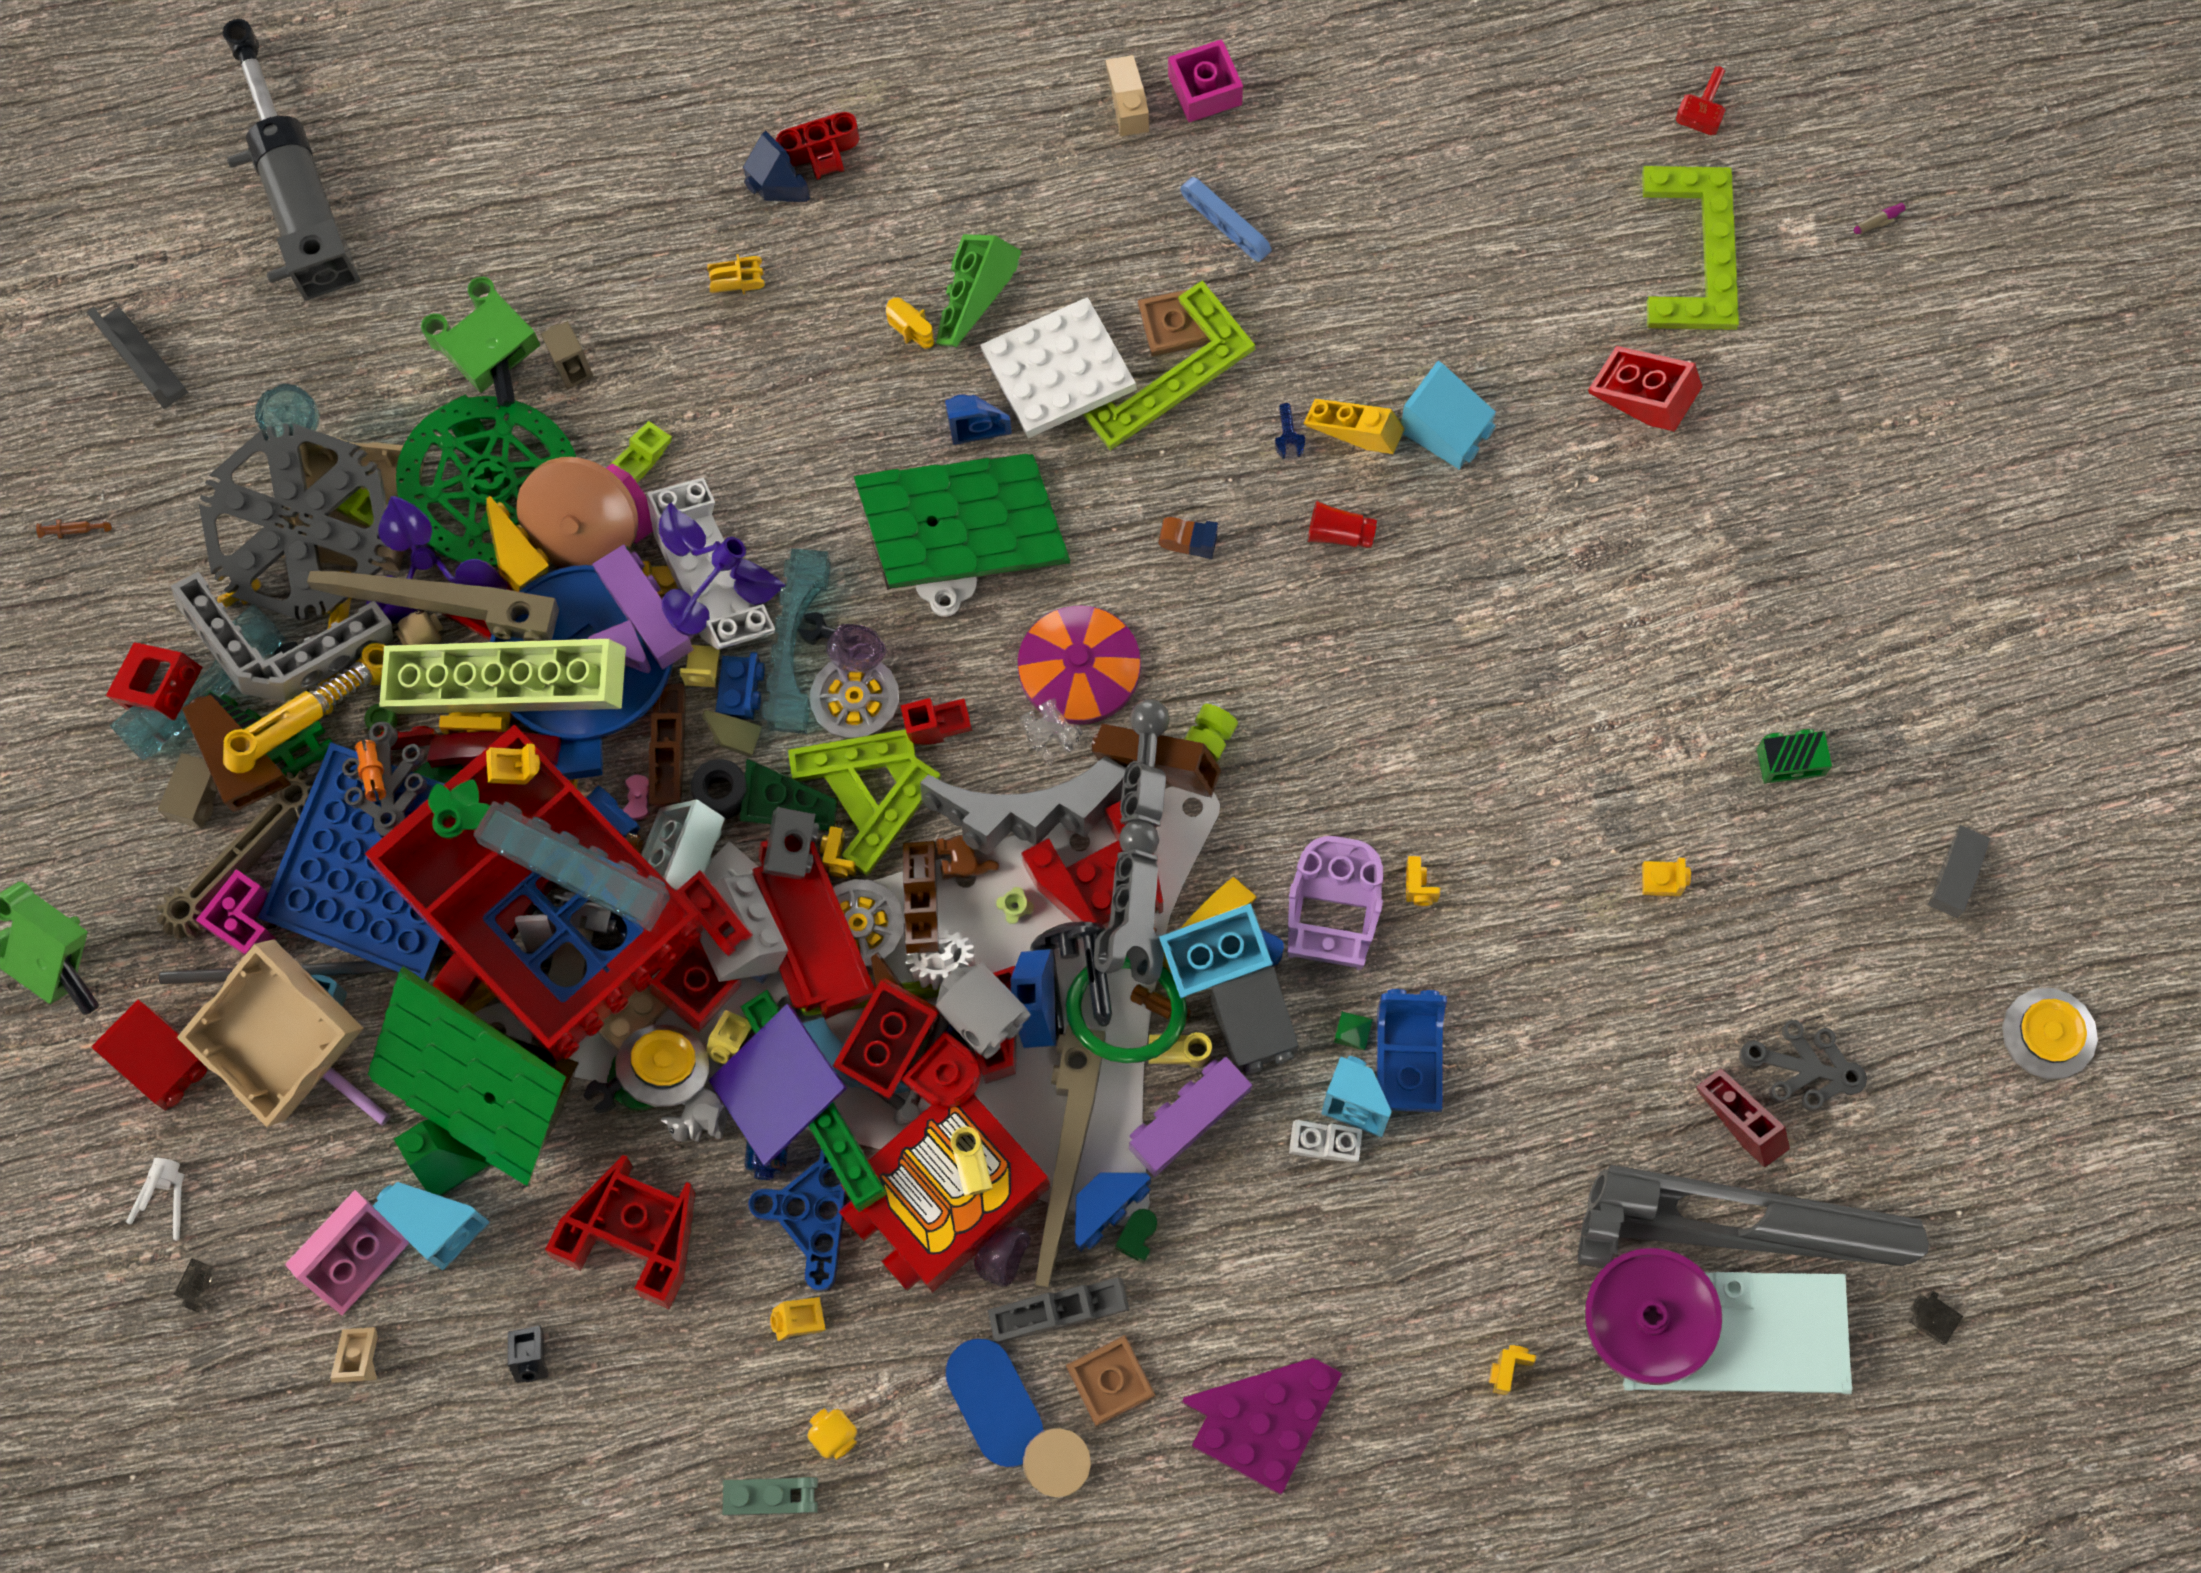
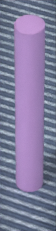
M330 1068L323 1076L326 1081L381 1126L390 1119V1115L333 1068Z

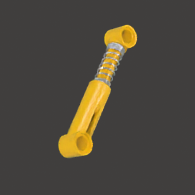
M381 643L367 645L362 651L361 658L356 660L349 670L345 669L343 674L339 673L336 678H331L329 682H324L322 687L318 686L316 688V691L302 692L246 729L229 732L225 736L223 744V764L225 767L235 773L250 771L258 758L321 719L323 712L329 710V705H336V701H342L343 696L349 697V692L355 693L357 687L362 688L367 684L381 685L384 646L386 645Z

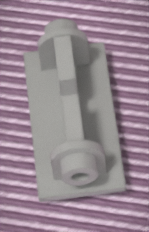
M564 892L563 896L554 895V900L561 907L575 894ZM595 899L594 903L586 902L570 917V922L574 927L579 928L581 917H587L586 930L608 934V931L615 932L617 920L612 919V915L619 916V914L604 899Z

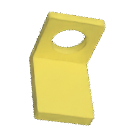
M692 645L694 650L688 653L686 668H680V675L685 686L716 687L720 649L717 650L713 646Z

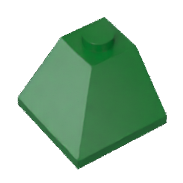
M429 1119L418 1123L393 1139L424 1189L439 1196L444 1195L491 1166L485 1161L486 1158L454 1139L449 1131Z

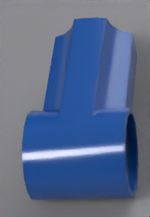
M598 785L586 799L630 843L636 837L640 826L618 807V803L606 790Z

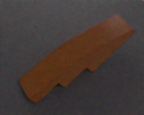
M667 684L653 705V713H651V742H649L650 805L681 803L686 714V686L684 684Z
M935 841L903 843L906 953L938 952Z

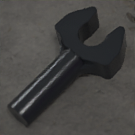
M812 612L804 614L805 622L817 626L813 631L802 628L798 629L800 636L806 643L815 645L818 640L826 638L852 647L855 645L857 635L827 626L822 613Z
M617 1076L608 1083H600L594 1079L588 1084L584 1098L589 1101L596 1094L603 1093L604 1099L593 1109L596 1113L609 1112L616 1107L614 1102L615 1094L622 1086Z

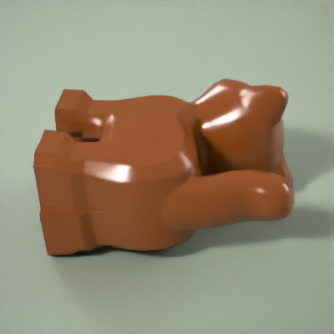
M957 835L946 840L944 838L936 840L938 855L950 854L951 862L941 860L942 880L954 877L969 878L982 875L990 870L997 871L999 869V863L994 860H988L979 864L974 849L965 843L963 835Z

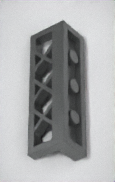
M119 306L103 318L94 307L87 311V314L163 409H166L188 393L184 385Z

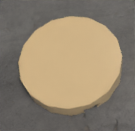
M1062 1428L1045 1429L1035 1436L1025 1449L1023 1457L1024 1474L1031 1485L1044 1495L1052 1497L1069 1496L1080 1489L1088 1478L1091 1467L1090 1452L1083 1439L1073 1431Z

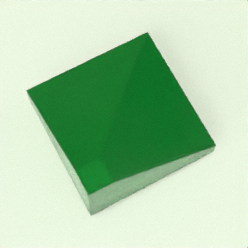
M1342 1011L1334 1043L1365 1051L1373 1019Z

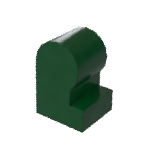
M1147 1209L1134 1211L1115 1245V1250L1144 1264L1151 1250L1144 1246V1243L1154 1235L1158 1225L1155 1214Z

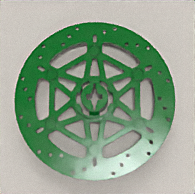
M496 396L463 398L433 411L410 433L398 458L396 468L397 495L399 498L415 505L430 520L432 537L426 544L432 549L461 563L468 559H480L493 567H498L494 544L482 542L484 533L491 531L487 510L481 521L477 523L475 522L476 505L486 506L487 498L491 496L496 503L501 502L507 508L510 515L514 517L510 519L514 525H519L517 509L507 504L506 501L511 496L517 500L519 494L517 487L522 486L530 474L516 478L514 470L536 469L542 463L555 458L577 456L563 431L550 418L534 407L516 400L511 407L499 406ZM506 415H509L508 420L505 421V420H504L505 416H506ZM479 419H493L496 421L495 427L492 430L457 438L449 433L451 428L468 421ZM520 426L533 434L546 447L550 456L539 459L512 435L513 427ZM434 432H438L441 436H437ZM490 439L482 455L464 445ZM499 439L503 440L501 457L491 455ZM432 445H436L442 450L435 479L432 485L423 487L419 483L421 465L429 448ZM509 445L516 447L529 461L509 462ZM454 450H459L473 460L464 465ZM448 459H451L461 474L442 481L446 462ZM486 478H490V481L493 483H488ZM459 483L462 484L464 489L463 492H442ZM423 496V498L415 499V497ZM470 500L469 516L467 518L464 517L448 501ZM439 503L466 528L464 536L459 537L440 525L431 515L427 506ZM473 541V547L469 548V543Z

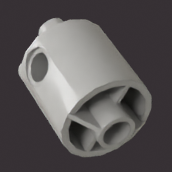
M979 963L973 967H958L952 971L940 985L935 1007L986 1060L1000 1049V1044L1006 1038L1011 1040L1023 1028L1022 1024L1031 1016L1028 1009L984 963Z

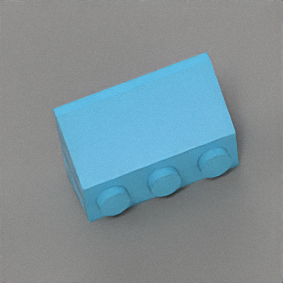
M1251 904L1159 936L1180 998L1273 965Z
M1348 1056L1347 1059L1340 1057L1327 1090L1321 1114L1382 1137L1392 1111L1372 1068L1366 1067L1367 1063L1357 1057Z

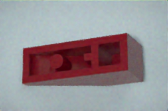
M1722 1068L1696 1086L1699 1094L1741 1146L1764 1168L1790 1150L1785 1126Z

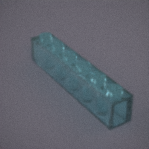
M495 801L492 802L473 834L478 844L649 931L653 929L670 899L668 890L665 888L666 884L651 875L647 879L636 873L637 869L627 862L620 860L617 864L607 859L608 854L595 846L587 849L579 845L580 841L575 836L565 831L558 834L550 830L551 826L538 817H533L530 820L522 816V811L508 802H505L504 805Z

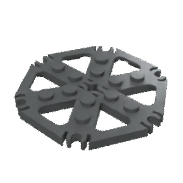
M285 423L283 424L284 433L282 436L277 437L276 430L272 426L267 427V430L262 428L209 474V476L220 479V482L206 480L205 484L212 486L215 492L211 497L200 496V499L211 504V507L199 504L211 574L215 575L216 581L221 582L228 576L231 580L229 586L224 590L230 594L234 593L231 596L298 620H300V615L302 619L307 620L309 619L308 610L310 607L314 606L317 616L323 617L325 616V607L326 614L330 615L349 598L313 590L308 585L307 580L310 571H322L318 546L353 557L357 561V570L354 573L376 575L383 569V567L375 566L371 562L374 560L379 563H386L387 559L377 554L379 547H387L381 541L378 533L379 522L387 507L382 474L381 470L377 468L378 465L373 461L367 466L361 465V460L368 454L362 449L358 450L362 447L292 423V428L291 425ZM305 442H311L334 450L338 455L337 464L308 489L300 451L301 444ZM262 451L267 455L274 497L239 486L232 479L233 472L256 452ZM361 487L368 489L374 516V522L369 528H360L329 517L333 511ZM283 507L290 508V511L283 509ZM299 513V519L309 524L310 527L302 525L296 526L292 530L293 524L282 517L296 518ZM221 514H229L263 526L259 532L232 555L227 556L221 552L216 527V520ZM277 524L284 525V528L278 527ZM285 554L291 588L290 596L286 600H278L254 591L251 583Z

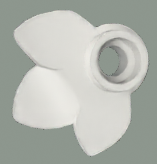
M970 577L916 585V590L922 599L930 602L931 609L935 614L948 617L958 611L961 602L969 599L974 594L977 578ZM943 599H949L951 601V603L948 606L940 605V602Z

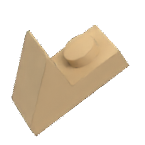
M375 1327L342 1329L330 1378L332 1383L377 1379L372 1361L378 1339Z

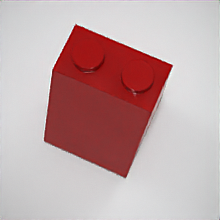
M139 999L91 1046L94 1051L146 1097L165 1111L179 1103L184 1096V1091L192 1083L201 1080L207 1073V1067L177 1038L180 1033L160 1014Z

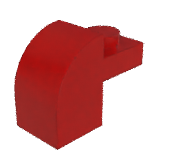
M931 698L900 705L906 733L912 743L920 745L943 743L945 737L972 731L968 708L964 698L935 706Z

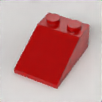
M1616 346L1589 387L1588 392L1649 426L1675 432L1703 386L1695 363Z

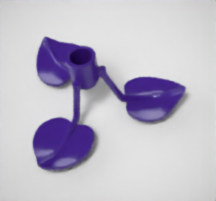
M391 496L380 519L378 533L381 541L393 550L404 551L411 547L412 564L406 579H412L417 569L428 570L434 564H437L446 578L452 583L507 589L508 582L500 576L492 565L480 559H468L460 563L456 568L455 577L452 576L442 563L441 557L436 556V551L426 544L432 537V525L428 517L412 503L402 498ZM376 602L391 623H398L400 619L418 610Z
M672 502L664 509L659 521V534L663 544L671 552L683 557L689 552L694 556H699L714 551L711 562L715 569L692 597L684 590L672 589L662 599L663 613L671 626L676 628L679 633L692 636L699 634L707 627L706 621L710 619L709 610L705 605L697 602V599L720 571L731 570L730 577L735 579V591L745 601L754 605L767 603L784 588L785 584L773 574L754 562L742 559L746 554V548L738 538L727 537L722 543L716 541L713 545L704 547L706 535L695 520L679 511Z

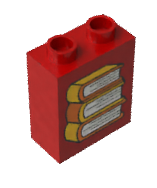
M973 1094L970 1099L956 1107L939 1108L931 1105L872 1156L868 1162L887 1195L860 1212L850 1201L839 1213L864 1242L878 1230L894 1248L881 1262L906 1291L921 1280L933 1293L1047 1192L1051 1186L1048 1176ZM967 1126L975 1129L982 1140V1147L993 1187L992 1190L970 1196H964L954 1152L951 1147L952 1134L957 1129ZM970 1135L961 1137L958 1141V1149L963 1152L971 1151L975 1147L976 1139Z

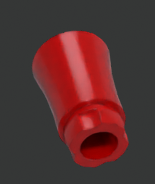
M1316 500L1307 542L1331 543L1355 548L1358 545L1364 548H1371L1375 537L1377 520L1363 518L1362 514L1334 508Z

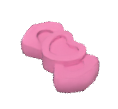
M636 774L625 780V785L629 789L627 795L629 803L623 809L634 821L644 819L649 815V803L647 801L649 797V779Z

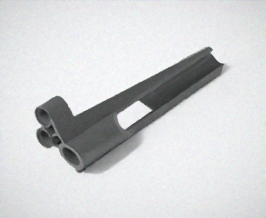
M1610 1164L1608 1169H1603L1598 1174L1590 1190L1588 1209L1582 1223L1577 1261L1579 1265L1603 1269L1612 1261L1613 1254L1618 1252V1237L1904 1266L1912 1264L1928 1253L1929 1242L1921 1219ZM1697 1194L1767 1207V1210L1758 1223L1749 1229H1742L1684 1218L1677 1210V1203L1684 1196Z

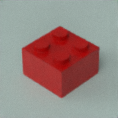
M699 940L691 948H683L676 955L678 958L675 963L668 969L661 970L650 984V993L698 1033L741 987L742 978L719 982Z

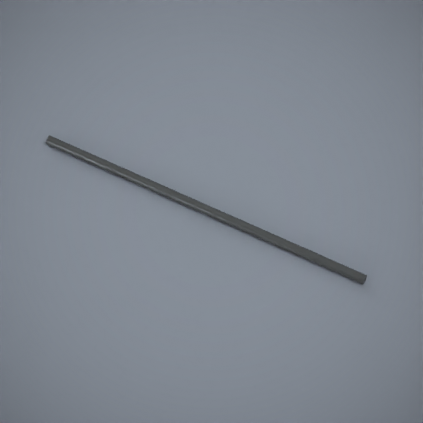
M599 948L598 950L611 951L616 948ZM554 953L551 954L544 962H542V964H551ZM451 956L438 957L434 970H442ZM371 961L300 964L310 975L330 976L397 972ZM234 968L160 972L159 983L180 984L226 981L227 976Z

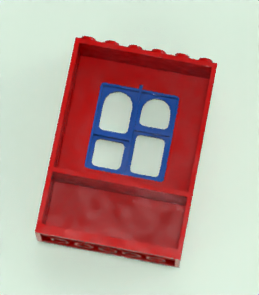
M514 724L443 785L451 791L465 781L473 779L476 782L479 790V803L488 804L493 807L492 816L482 827L476 830H464L455 838L439 836L432 825L434 813L430 809L427 799L370 848L365 855L382 877L558 1062L562 1058L568 1059L579 1049L578 1043L587 1035L592 1037L604 1026L603 1021L611 1013L616 1015L621 1012L629 1003L627 999L636 991L639 993L644 991L652 983V976L660 969L666 970L671 967L678 958L676 955L683 948L687 947L689 949L694 946L702 937L700 933L703 931V927L698 913L536 746L535 754L539 756L540 767L538 773L527 784L488 783L486 751L489 748L523 749L527 744H533ZM452 818L447 819L444 826L450 828L454 826L456 820ZM566 860L585 879L586 884L563 906L556 907L536 887V881L558 861ZM520 895H526L556 926L555 934L532 954L524 953L495 921L496 916ZM593 896H601L627 925L626 940L615 950H598L570 922V917ZM566 942L572 943L587 961L585 977L580 983L571 987L556 985L540 968L542 962Z

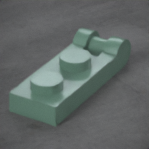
M818 1478L723 1480V1515L818 1513V1502H814V1489H818ZM792 1490H801V1502L792 1503Z

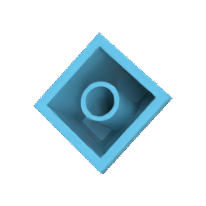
M1437 361L1404 405L1401 424L1405 429L1403 435L1460 470L1465 461L1470 463L1479 451L1477 445L1482 438L1488 440L1496 427L1493 424L1496 412L1443 363Z
M396 1182L393 1186L385 1187L377 1196L378 1201L373 1205L417 1251L441 1270H444L490 1223L489 1220L469 1205Z

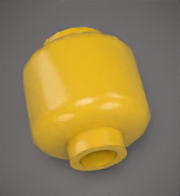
M824 1408L810 1419L809 1422L812 1424V1427L808 1431L807 1437L824 1458L830 1459L834 1457L836 1460H839L857 1444L855 1441L857 1429L842 1410L834 1409L828 1412Z

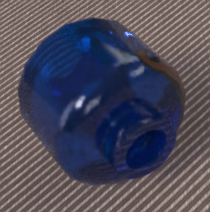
M747 1141L744 1160L745 1169L753 1172L755 1179L774 1180V1175L781 1174L786 1169L788 1146L765 1166Z

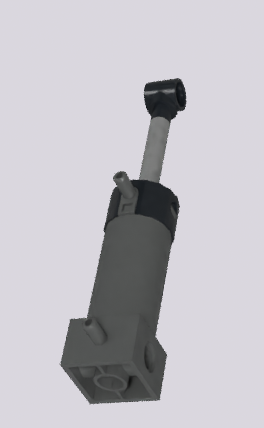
M232 19L224 26L223 36L232 51L233 57L241 63L261 121L248 130L246 135L248 150L227 157V161L231 168L253 162L256 172L260 175L281 236L276 239L286 266L267 272L268 280L274 283L291 277L305 301L360 282L361 280L350 249L332 214L303 125L296 118L277 116L257 59L260 47L259 41L246 20Z

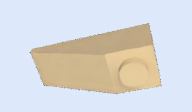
M1134 55L1106 59L1105 64L1120 136L1149 132V111Z

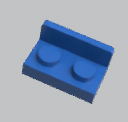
M751 652L750 657H722L715 712L739 719L754 720L755 710H759L761 705V692L757 691L758 682L764 680L765 664L760 661L757 652Z

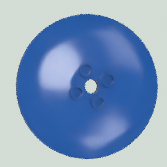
M593 565L571 566L549 572L530 582L519 591L555 598L560 610L552 640L588 639L589 636L628 621L598 577ZM520 615L516 618L515 622H524L528 619L529 615ZM493 634L490 642L524 641L522 638L511 637L508 640L500 639ZM637 634L651 670L648 674L625 665L622 709L511 711L510 713L522 724L542 735L557 736L561 740L570 741L602 738L630 726L655 704L667 685L673 663L662 670Z

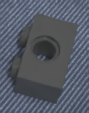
M777 807L773 811L762 873L797 880L805 877V873H810L813 864V854H809L810 843L816 841L819 824L814 823L815 814ZM792 836L799 841L800 847L798 852H790L786 849L784 844L786 837Z

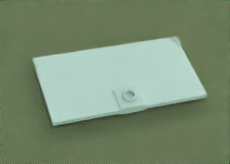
M1705 1272L1718 1293L1722 1309V1329L1711 1357L1694 1374L1671 1384L1648 1385L1624 1378L1623 1382L1624 1391L1664 1390L1852 1394L1846 1275Z

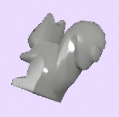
M703 1087L691 1100L681 1103L685 1105L682 1116H666L661 1118V1121L667 1125L671 1136L677 1142L686 1141L689 1135L690 1139L699 1142L703 1130H708V1134L716 1139L723 1138L728 1110L714 1092Z

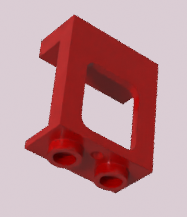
M134 642L105 696L126 710L135 712L137 707L158 711L170 720L175 721L203 667L182 652ZM161 661L170 663V667L158 690L154 694L145 693Z

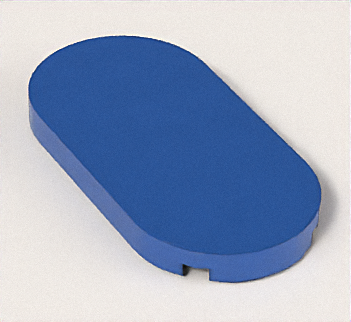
M968 1340L959 1345L948 1359L946 1381L984 1456L999 1466L1011 1468L1022 1466L1027 1445L1035 1436L1044 1431L1040 1416L1006 1351L991 1340Z

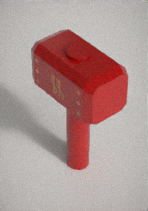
M1716 66L1702 98L1692 94L1684 95L1675 118L1678 124L1708 135L1717 134L1726 109L1722 105L1714 103L1713 99L1725 74L1723 67Z

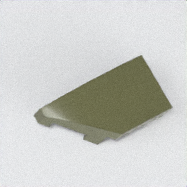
M709 710L703 711L702 718L707 722L716 745L720 744L723 748L747 757L753 755L762 726Z

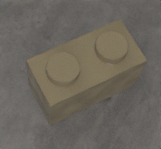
M568 321L562 324H555L549 327L547 331L541 333L549 355L567 389L594 377L584 351Z
M184 753L180 754L157 809L168 820L202 829L205 821L210 819L213 813V802L219 791L204 759Z

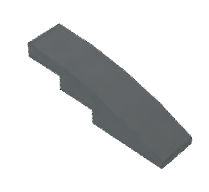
M1116 1277L1092 1285H1080L1056 1293L1048 1292L988 1309V1315L994 1342L998 1343L1077 1325L1130 1311L1123 1279Z

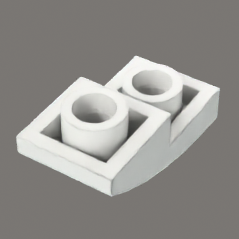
M1295 1120L1292 1126L1289 1154L1327 1160L1358 1162L1363 1129L1332 1123L1327 1126Z

